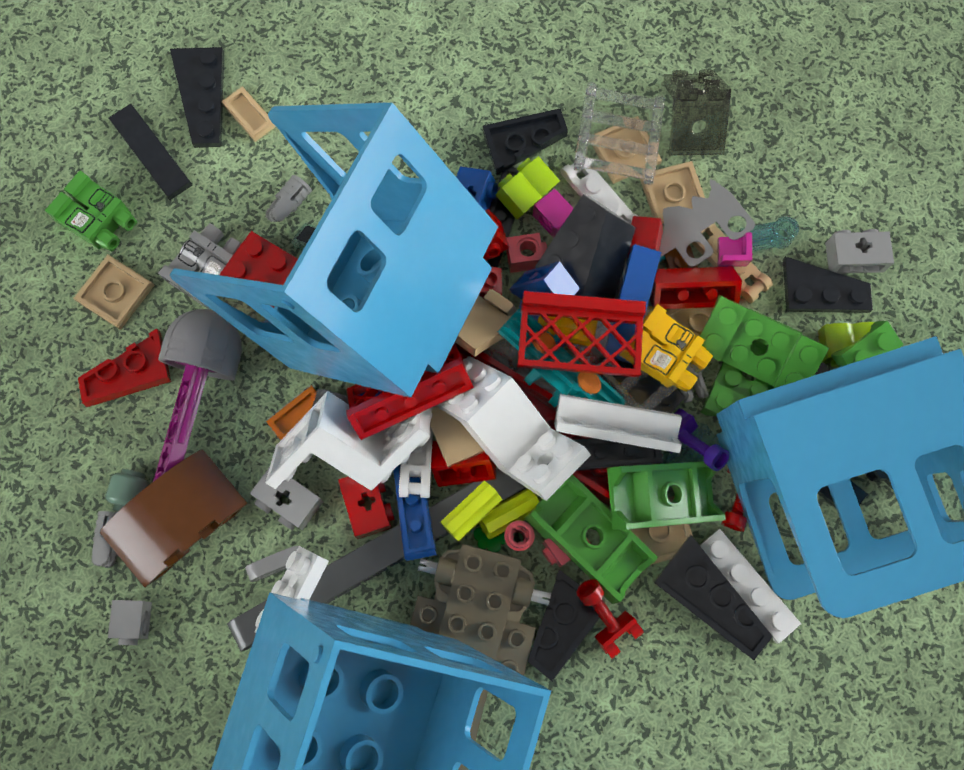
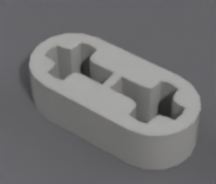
M299 546L287 548L247 565L245 569L250 582L261 580L285 570L289 556L292 552L297 551Z

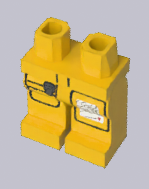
M657 304L648 312L643 320L641 370L660 381L667 388L674 385L687 392L692 389L698 377L686 370L689 363L702 370L708 365L713 355L702 346L705 341L698 335L696 336L691 330L680 325L666 314L667 310ZM635 341L630 344L633 349ZM624 349L619 356L633 364L634 358Z

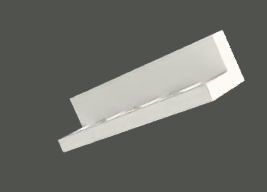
M564 394L559 396L554 422L556 432L680 453L682 446L678 440L682 417L678 414Z

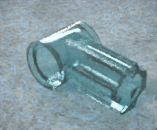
M784 216L776 222L756 225L750 231L752 232V252L771 248H787L798 235L799 225L797 221L789 216ZM778 229L785 230L789 237L781 236Z

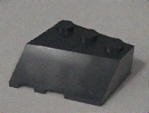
M583 194L535 268L560 261L580 288L575 295L614 299L636 227L591 196Z

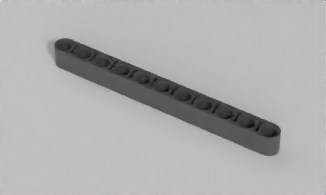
M499 468L496 469V480L486 481L498 492L503 499L502 501L515 495L516 492L519 493L526 489L525 486L502 472ZM483 481L473 482L430 507L435 542L440 540V536L443 538L449 534L440 522ZM400 524L327 565L309 600L328 604L335 600V596L339 598L361 585V581L365 583L386 571L387 566L393 567L405 560ZM266 601L227 623L240 652L252 647L257 628L255 623L258 615L264 609Z

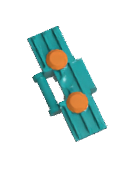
M520 308L497 331L518 351L522 312ZM528 315L527 325L536 334L544 327ZM546 331L539 339L551 350L558 344L559 337L557 334L553 336L550 332ZM526 333L527 342L531 338V336L528 333ZM535 341L525 348V357L529 360H539L546 354ZM562 346L553 353L562 363H569L574 359ZM549 357L544 360L553 362ZM533 368L524 378V381L529 386L541 377L556 390L548 402L554 408L558 405L560 394H569L570 396L624 405L626 402L623 396L599 375L594 373Z

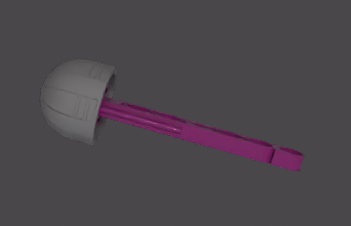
M196 309L188 311L176 318L165 334L158 360L185 371L153 481L184 460L207 376L224 380H235L242 353L241 338L237 329L213 310Z

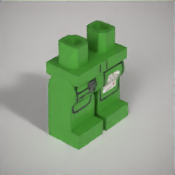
M79 171L64 188L71 198L60 192L45 209L57 223L92 244L97 249L102 247L111 252L116 249L120 242V239L113 234L120 226L129 231L137 224V220L120 199L100 187L82 171Z

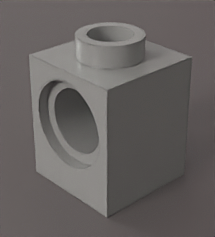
M112 600L108 638H119L118 645H138V639H148L152 602Z

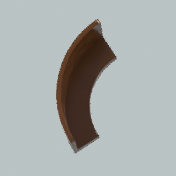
M199 450L172 467L138 493L101 528L100 534L145 588L166 574L191 551L190 547L201 538L206 539L234 518L247 502L206 452Z

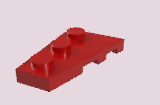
M158 328L148 333L150 336L138 344L134 342L126 347L127 351L115 359H107L78 377L83 405L86 407L94 406L172 382L168 365L158 360L163 344Z

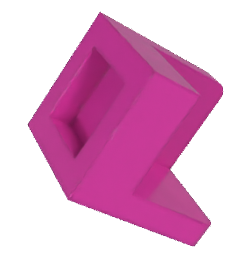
M746 232L737 240H732L729 237L718 238V267H746L752 261V232Z

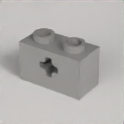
M868 229L863 232L851 233L850 230H840L835 232L825 243L828 269L839 274L885 272L894 264L890 231L879 232L877 229Z
M268 468L250 492L252 496L257 498L254 504L267 514L271 510L281 515L278 521L293 531L296 526L303 531L324 501L292 478L288 482L284 480L274 489L265 483L269 471ZM282 495L291 500L289 505L282 504V501L279 500Z

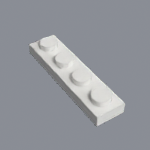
M718 529L700 544L701 548L771 633L775 643L783 641L801 625L800 621L721 529Z

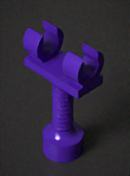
M679 408L674 413L682 417L678 440L681 444H686L704 456L703 462L706 466L714 471L721 470L729 460V451L718 444L710 447L693 436L692 433L698 428V425L691 414Z

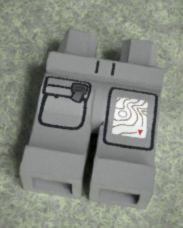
M211 223L201 233L194 230L189 236L190 239L184 243L179 254L170 265H164L158 272L166 282L187 294L208 310L210 309L208 306L173 281L170 273L176 268L215 275L220 274L241 243L230 237L224 247L221 248L217 244L224 234Z

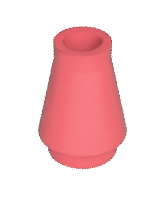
M519 520L507 526L504 538L506 544L511 549L524 551L533 544L535 533L530 524ZM521 533L523 535V542H515L513 534Z

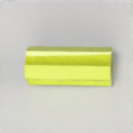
M484 480L440 523L459 542L503 499Z
M526 488L500 502L479 522V525L487 538L492 539L505 532L510 523L519 520L524 521V518L534 509L539 500L531 490Z

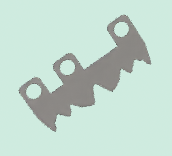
M710 179L712 190L710 191L709 198L693 196V209L681 206L663 209L664 231L659 252H662L661 256L676 248L688 265L696 266L713 254L712 246L702 235L701 231L717 222L730 239L737 240L746 232L752 231L755 227V222L731 192L715 180ZM734 216H741L746 220L747 225L743 231L733 232L728 228L729 219ZM690 243H702L705 247L703 256L700 258L689 257L686 249ZM627 258L620 278L621 281L615 295L616 299H618L629 258Z

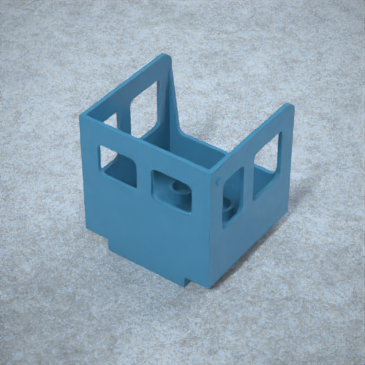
M392 102L274 106L268 113L269 119L280 130L328 192L332 200L285 283L279 285L176 268L172 270L170 277L290 369L412 397L424 371L438 373L441 370L492 269L483 256L498 226ZM306 132H338L345 136L359 151L348 173L344 172ZM399 155L419 178H409L400 173L392 164L394 158ZM216 296L240 300L249 305L266 320L259 322L223 302Z
M935 336L740 399L716 414L722 432L716 434L721 447L729 451V460L727 462L729 472L747 518L770 587L778 597L794 600L816 593L821 606L826 612L835 617L848 618L964 581V520H951L948 517L933 479V474L946 472L953 482L964 510V356L961 349L943 354L938 339ZM875 470H882L888 475L908 527L906 531L881 539H875L870 535L850 482V478ZM825 486L829 487L848 539L847 548L840 552H836L817 500L818 491ZM777 492L804 563L795 565L788 558L769 505V497Z
M269 592L211 770H458L461 764L469 770H529L551 690L457 639L426 632L416 626L305 598L299 600ZM484 689L513 706L516 711L514 726L502 760L475 742L470 735L478 701Z

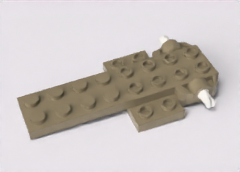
M462 544L461 549L447 550L440 556L438 563L421 558L420 564L426 565V567L419 565L418 571L435 575L436 593L434 599L420 595L417 596L410 625L426 632L457 639L524 676L536 627L520 623L522 613L529 607L530 601L548 606L549 600L542 597L550 599L551 593L534 589L533 574L521 566V559ZM485 689L480 695L470 729V735L474 741H476L488 691ZM461 764L458 770H468V768Z

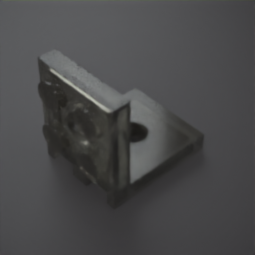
M674 70L672 74H664V87L673 98L669 154L671 156L724 155L732 89L714 70H699L698 74H688V71ZM700 120L706 122V127L701 133L692 132L695 122Z

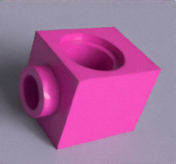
M553 189L534 204L532 216L554 238L574 208L556 189Z

